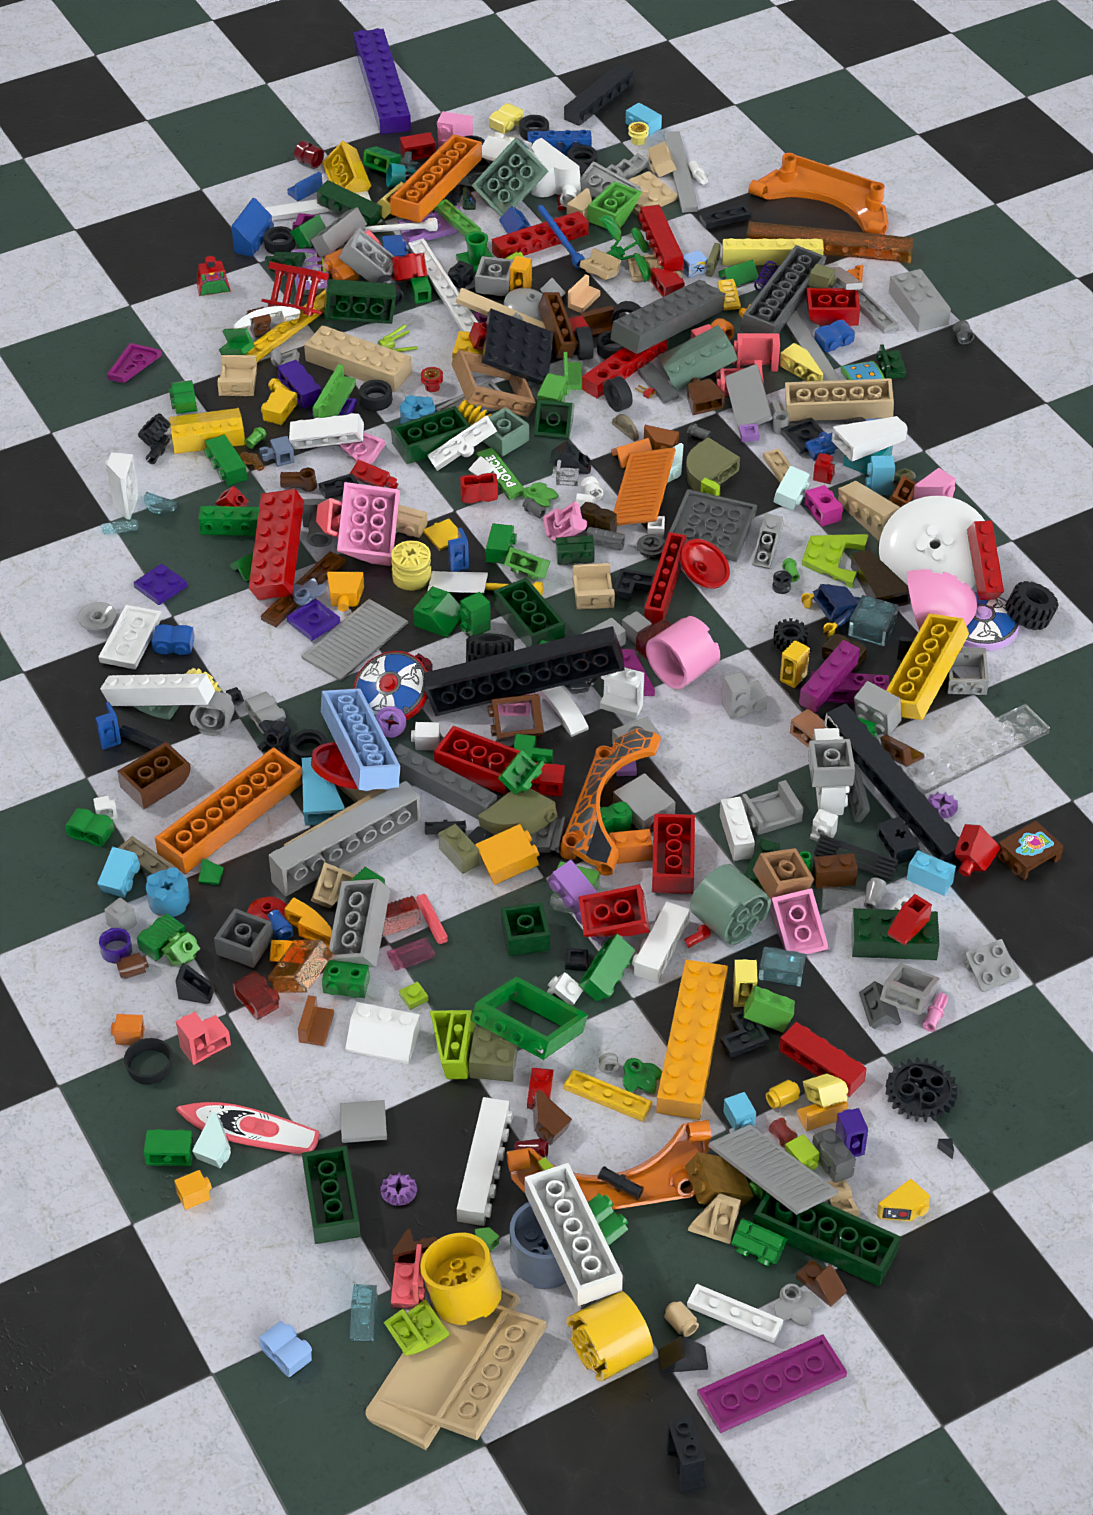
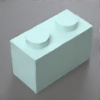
M790 466L775 493L773 502L793 511L796 505L801 504L804 497L802 495L803 492H806L810 487L811 482L808 481L810 474Z

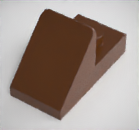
M408 1228L392 1251L394 1268L395 1262L415 1263L417 1244H422V1253H425L428 1247L437 1240V1237L422 1238L414 1242L411 1230Z
M811 1260L796 1273V1279L830 1307L847 1292L831 1264L823 1269L814 1260Z

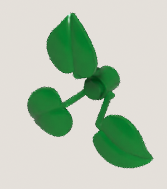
M611 216L600 217L598 220L605 225L611 236L616 240L614 245L610 247L611 250L606 253L621 261L635 258L644 283L647 282L651 277V267L645 257L640 256L639 253L623 257L625 251L638 244L642 252L647 253L650 251V246L644 239L641 231L638 228H633L631 232L636 241L624 249L621 246L617 247L622 239V231L618 223Z

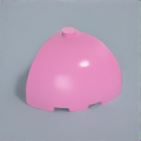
M929 569L907 571L910 599L919 630L929 613L964 618L966 626L974 618L977 610V598L967 583H962L957 580V576L943 572V574L933 573Z

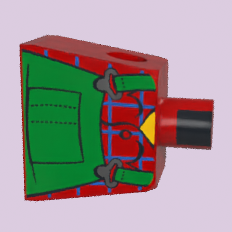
M213 256L206 257V263L198 265L196 285L199 296L231 292L222 261H216Z

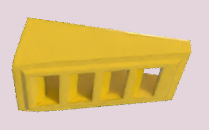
M734 279L719 280L717 288L726 293L723 309H741Z

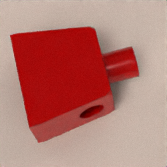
M965 824L955 849V856L962 862L959 873L966 877H969L972 871L984 872L1001 848L981 825Z

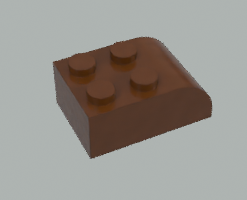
M165 742L121 768L117 773L120 788L144 810L181 787L190 774L191 766L168 742Z

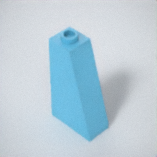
M312 757L302 758L305 825H318L344 810V805L335 785L320 777L311 766Z

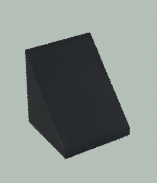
M938 1139L937 1148L953 1159V1139Z

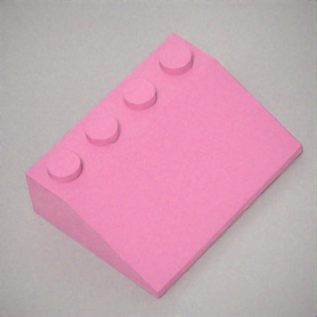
M344 482L337 552L372 564L391 566V553L395 542L400 490Z

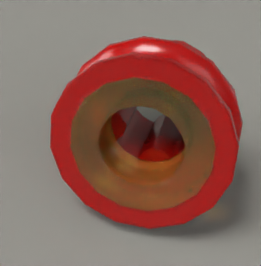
M427 367L421 371V382L425 385L426 391H439L440 384L443 382V371L440 368Z

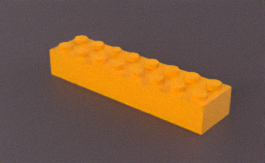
M685 959L657 1094L656 1113L700 1120L727 982L728 966Z

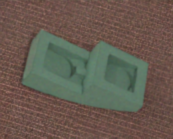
M179 705L133 707L151 716L170 720L179 708Z

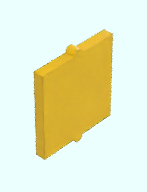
M450 519L434 523L433 526L423 529V533L439 551L448 548V540L458 538V528Z

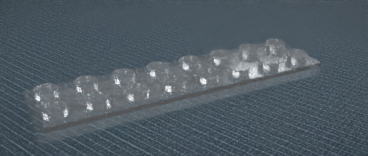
M1024 704L925 752L924 759L907 767L902 764L900 766L906 776L913 780L917 789L925 795L1049 734L1050 727L1027 704Z

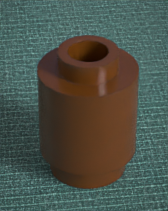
M140 952L120 958L121 961L116 962L121 978H130L146 973L145 968L149 967L146 956H141Z

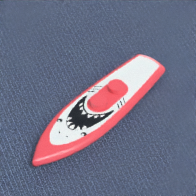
M201 1102L182 1105L176 1108L177 1112L185 1120L202 1131L211 1113H217L228 1141L243 1145L302 1154L303 1152L314 1151L319 1141L320 1133L316 1129L245 1106L221 1102Z

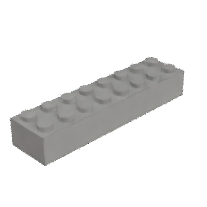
M407 781L399 784V787L391 788L382 794H378L375 798L360 804L349 812L343 813L336 819L269 854L272 883L286 897L317 880L324 862L339 868L421 823L420 795Z

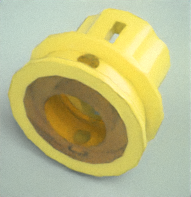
M643 122L631 123L628 127L631 142L634 145L644 144L645 138L649 134L648 125Z

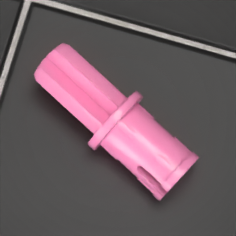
M943 992L936 994L932 1005L927 1009L928 1014L922 1024L923 1028L927 1031H935L939 1019L944 1016L943 1010L948 1001V996Z

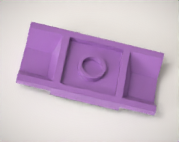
M432 212L421 222H425L428 218H436L438 222L437 231L412 229L400 230L403 240L406 241V245H408L409 242L422 238L425 241L459 233V231L437 212ZM403 219L399 220L398 224L415 222H413L412 220Z

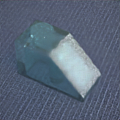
M353 1284L350 1340L374 1341L378 1307L377 1285Z

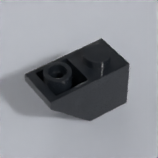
M566 440L551 451L550 463L562 473L589 474L591 472L592 460L578 450L575 445Z

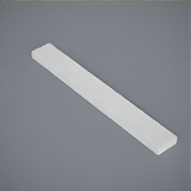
M368 191L356 193L371 201ZM317 199L265 207L272 215V221L295 218L298 216V213L314 215L333 212L317 204Z

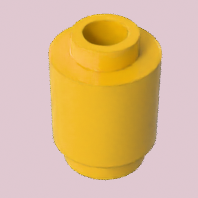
M786 1080L769 1089V1092L766 1093L767 1102L771 1108L780 1109L798 1100L800 1089L795 1082Z

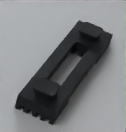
M820 834L814 854L819 856L836 855L840 847L876 859L874 867L856 861L857 867L860 870L890 880L893 879L899 862L896 859Z

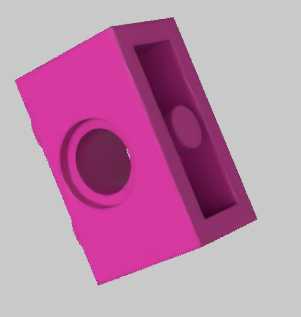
M826 485L806 490L804 505L822 527L841 521L843 506L841 502L837 501L833 492Z

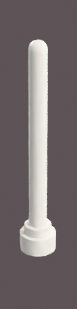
M428 218L425 222L365 226L362 230L364 232L370 230L372 233L412 229L437 231L438 222L436 218Z

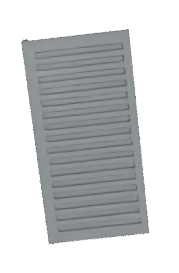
M368 599L301 657L325 673L342 681L405 627L408 621Z
M751 1124L708 1144L709 1148L796 1215L838 1195L837 1189Z

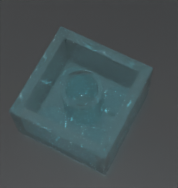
M862 595L850 618L848 636L885 646L897 622L899 605Z

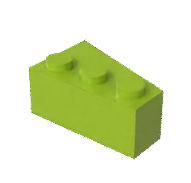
M472 1010L429 1011L446 1079H468L469 1058L474 1029L476 1027V1023L471 1021Z

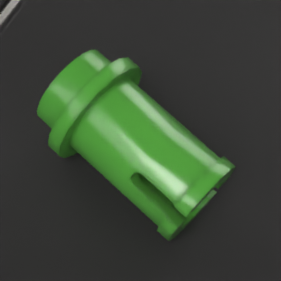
M261 427L255 428L253 433L244 440L245 445L250 449L254 448L260 440L265 439L266 431Z
M787 558L783 561L782 568L791 574V582H796L800 579L796 568L797 563L792 558Z

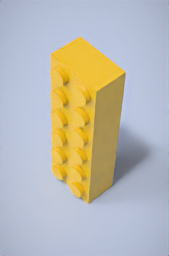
M928 614L886 690L901 698V717L923 720L969 635L964 618Z

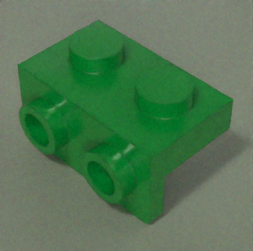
M521 750L498 779L514 795L521 791L526 792L532 786V779L535 780L542 773L541 768L545 763L540 761L536 764Z

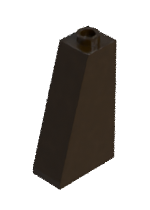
M871 550L852 553L851 569L856 571V578L875 612L910 604L911 599L908 585Z

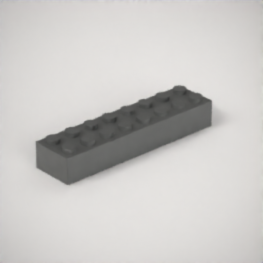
M795 245L743 314L740 331L745 333L778 334L807 295L810 272L816 264L824 266L826 256Z
M697 280L613 321L611 340L638 354L722 312L726 293L716 287H712L703 280Z

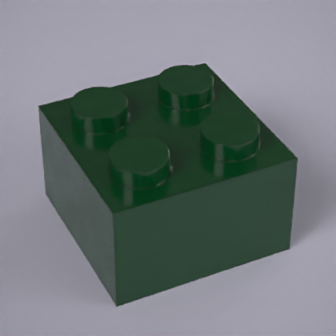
M543 902L501 908V925L508 956L550 950V931Z

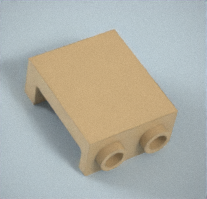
M222 355L221 375L217 381L219 396H254L257 376L256 356Z
M610 563L573 565L576 609L614 608L615 594L614 589H612Z

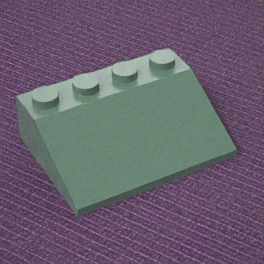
M515 137L472 186L502 217L511 206L516 207L549 171L522 140Z
M719 325L657 357L676 391L687 387L692 378L697 377L700 380L738 360L732 344Z

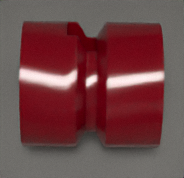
M301 141L294 150V158L310 167L317 168L323 162L324 151L306 141Z

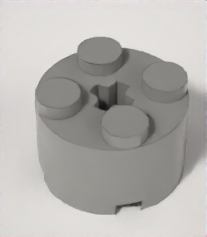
M215 691L208 705H194L190 714L192 725H196L199 728V732L209 736H218L221 732L226 731L235 710L232 697L228 693Z

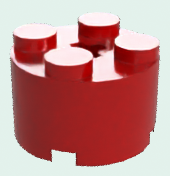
M411 253L403 257L391 258L396 282L428 276L424 253Z

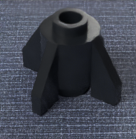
M263 720L259 727L265 733V740L258 746V749L261 750L269 745L277 747V750L285 755L289 751V736L291 734L289 725L281 720Z

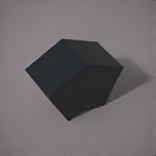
M237 687L226 690V693L232 697L234 706L244 702L242 693Z

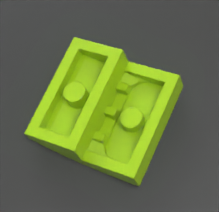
M426 1299L406 1313L404 1309H401L384 1322L406 1356L424 1351L450 1336Z

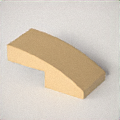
M843 1180L837 1183L829 1181L828 1183L838 1190V1195L827 1199L829 1204L859 1217V1209L852 1199V1190L847 1181Z

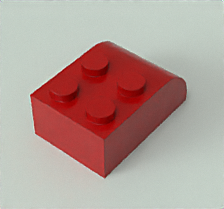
M807 288L808 312L812 322L825 326L838 320H844L849 326H859L860 303L858 290Z

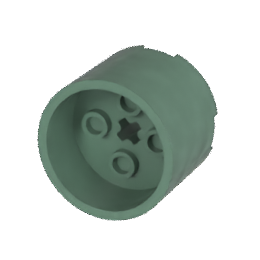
M725 864L710 872L698 885L691 898L690 911L723 941L730 945H736L752 935L751 930L757 925L759 920L764 921L770 909L771 899L731 864Z

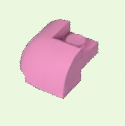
M575 501L563 510L555 508L543 517L547 537L553 541H556V537H574L587 527V521L582 519L580 505Z

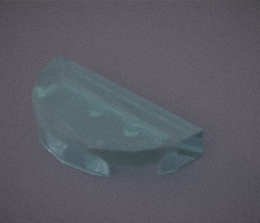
M147 491L144 495L145 505L153 513L162 514V511H174L178 507V502Z

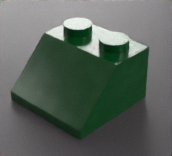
M537 400L534 435L569 439L575 405L569 402Z

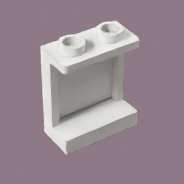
M625 668L624 671L601 676V679H604V696L600 702V709L637 718L643 706L644 673Z

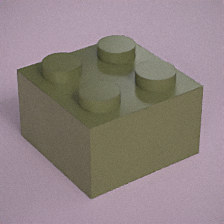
M475 1027L469 1058V1078L513 1082L518 1046L485 1028Z

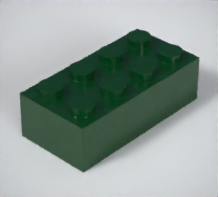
M328 279L324 301V319L392 324L396 300L395 284Z
M454 406L391 427L392 444L405 463L410 464L428 458V454L469 428L470 425L458 408Z
M527 577L494 590V608L526 647L538 645L542 640L550 642L565 638V623Z
M853 908L851 921L852 957L937 960L940 946L938 911H931L928 923L904 946L887 935L900 910Z
M347 1146L303 1152V1169L315 1244L361 1237Z

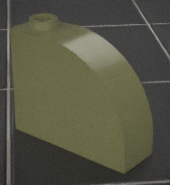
M708 437L699 442L687 456V483L694 491L701 492V481L704 478L715 481L720 485L739 471L740 457Z
M529 788L526 792L521 791L516 795L510 791L479 814L478 820L480 827L494 835L519 824L524 831L528 830L529 834L532 835L546 827L558 816L554 801Z

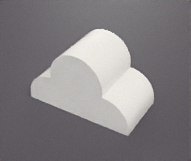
M544 139L536 140L532 145V152L549 172L529 193L536 197L561 194V188L570 184L577 189V195L580 194L579 166Z

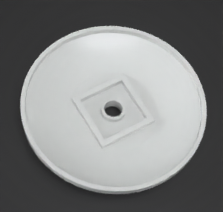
M928 496L913 500L898 509L884 526L879 542L880 560L907 585V571L929 569L933 573L943 574V572L957 576V580L967 583L972 589L976 586L967 529L974 521L985 520L973 507L952 497ZM937 541L941 545L939 548L933 549L930 547V544Z

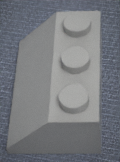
M360 228L355 231L339 256L345 264L350 266L368 282L376 283L380 277L391 275L393 272L391 258L395 256Z

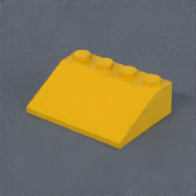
M239 408L169 417L174 454L202 451L206 449V440L224 434L232 446L245 445L244 428Z

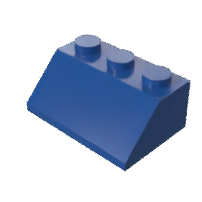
M256 198L250 200L231 226L234 253L253 257L264 242L265 232L274 227L272 215Z

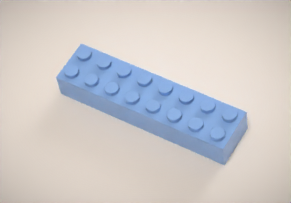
M361 689L322 691V716L358 789L370 791L372 789L388 790L399 787L400 764Z

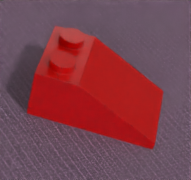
M640 884L578 897L584 937H612L616 934L619 936H634L650 932L645 894Z

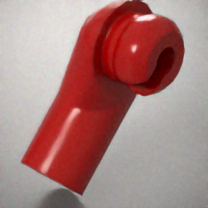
M700 925L696 933L684 939L687 947L691 948L708 939L711 935V930L706 925Z

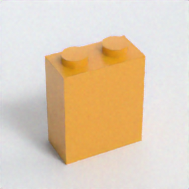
M520 824L475 844L479 849V855L494 885L539 865L537 857L540 854L535 844L531 846L532 838L528 830L524 831Z

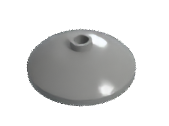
M519 288L512 290L506 295L504 306L543 322L538 308L543 293L531 288Z

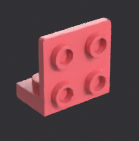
M417 1244L415 1263L395 1262L391 1308L413 1309L420 1303V1300L425 1299L424 1279L420 1268L424 1255L422 1253V1244Z

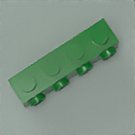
M201 506L198 518L200 534L256 536L259 507Z

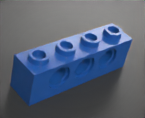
M591 130L527 132L528 142H531L532 145L536 140L542 138L565 156L574 146L587 145L592 147Z

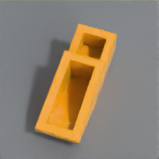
M293 898L285 907L286 920L291 925L298 927L299 936L329 949L332 935L331 927L314 909Z

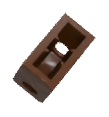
M695 377L687 385V400L692 415L724 408L725 394L711 379L700 381L699 378Z

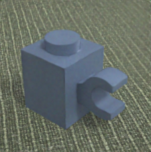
M288 436L271 439V448L262 447L259 449L262 460L269 461L274 459L277 467L295 463L293 447Z

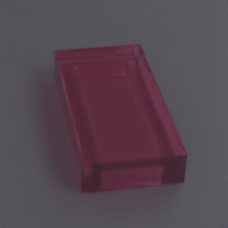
M425 937L387 951V956L397 971L435 957V952Z

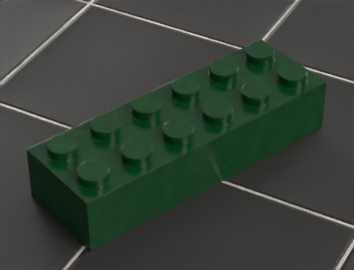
M767 1192L754 1214L755 1224L788 1238L787 1245L877 1286H880L899 1250L901 1236L825 1202H821L796 1215Z

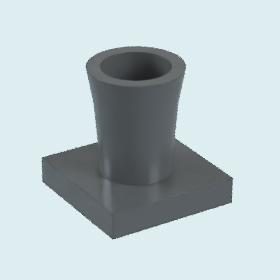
M303 499V527H309L306 538L307 542L314 547L330 545L332 543V535L324 533L316 522L318 504L327 499Z

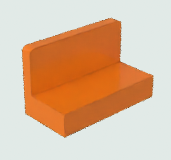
M649 438L616 447L611 449L612 456H618L621 468H625L630 453L651 451L652 447Z

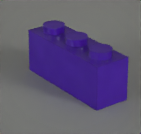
M296 359L277 366L278 379L292 392L297 393V401L302 409L314 405L322 393V389L319 384L315 383L313 377L306 372L304 366L300 365Z

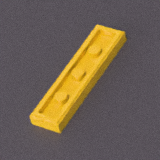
M575 1069L571 1071L563 1085V1090L641 1122L644 1121L653 1104L651 1100Z

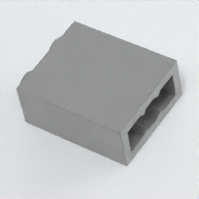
M645 773L613 792V804L627 802L632 811V824L639 830L654 829V814H675V801Z

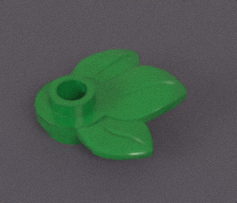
M637 1058L626 1060L623 1066L625 1076L622 1080L625 1089L632 1093L637 1088H640L647 1093L654 1094L657 1087L656 1079H660L662 1075L661 1069L653 1063H643Z

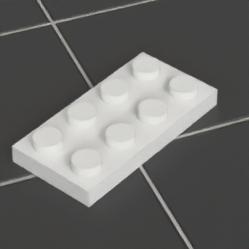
M126 605L99 655V662L136 669L154 634L155 626L159 625L162 619V611Z

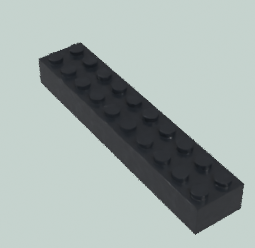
M611 626L425 672L424 690L435 716H440L489 704L492 699L522 696L624 671V656L614 627Z

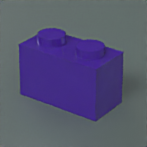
M859 1108L843 1110L837 1114L835 1133L854 1157L865 1155L869 1129Z

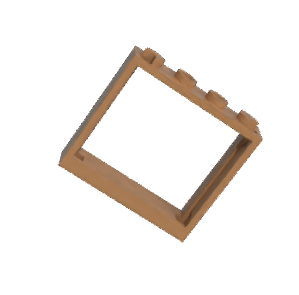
M458 350L451 364L467 403L496 410L506 407L514 414L529 417L536 402L526 379L481 363L482 355ZM471 371L509 380L514 394L477 386Z

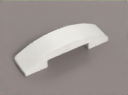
M284 306L262 308L241 318L233 328H246L249 331L253 317L270 314L271 318L280 316L282 322L299 318L300 310Z
M561 686L535 692L539 694L541 700L545 699L562 719V726L571 737L589 730L580 710Z

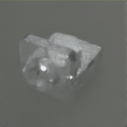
M558 460L557 467H553V477L556 478V485L578 486L579 469L561 468V460Z

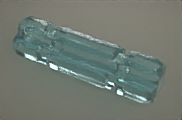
M134 519L129 520L130 522H127V520L112 522L110 525L109 523H103L102 532L103 534H111V532H128L129 529L135 531L138 530V522Z

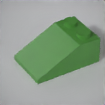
M614 181L588 205V221L606 228L598 219L607 215L614 218L619 227L623 226L642 192Z

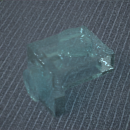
M405 152L404 158H401V164L405 165L407 169L418 170L419 162H412V152ZM405 173V176L411 177L412 174Z

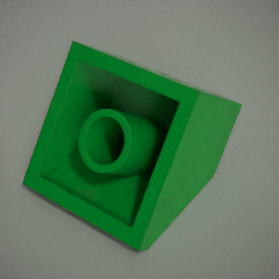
M432 586L413 609L414 626L448 638L461 621V606L449 592Z

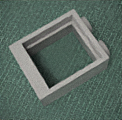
M962 647L952 666L979 667L980 679L953 678V669L951 667L946 676L948 694L987 695L989 677L986 648Z
M900 963L886 979L880 1000L920 1016L935 997L940 978Z

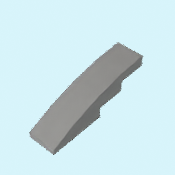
M637 153L629 161L623 159L618 165L614 166L611 164L607 169L629 180L649 165V161Z

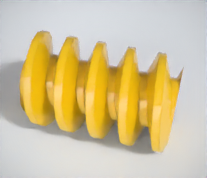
M466 399L458 407V410L470 426L484 418L487 413L486 409L482 412L480 411L482 406L475 407L474 404L467 403Z

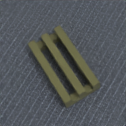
M714 243L707 261L706 276L712 277L714 275L720 258L721 245L719 243Z

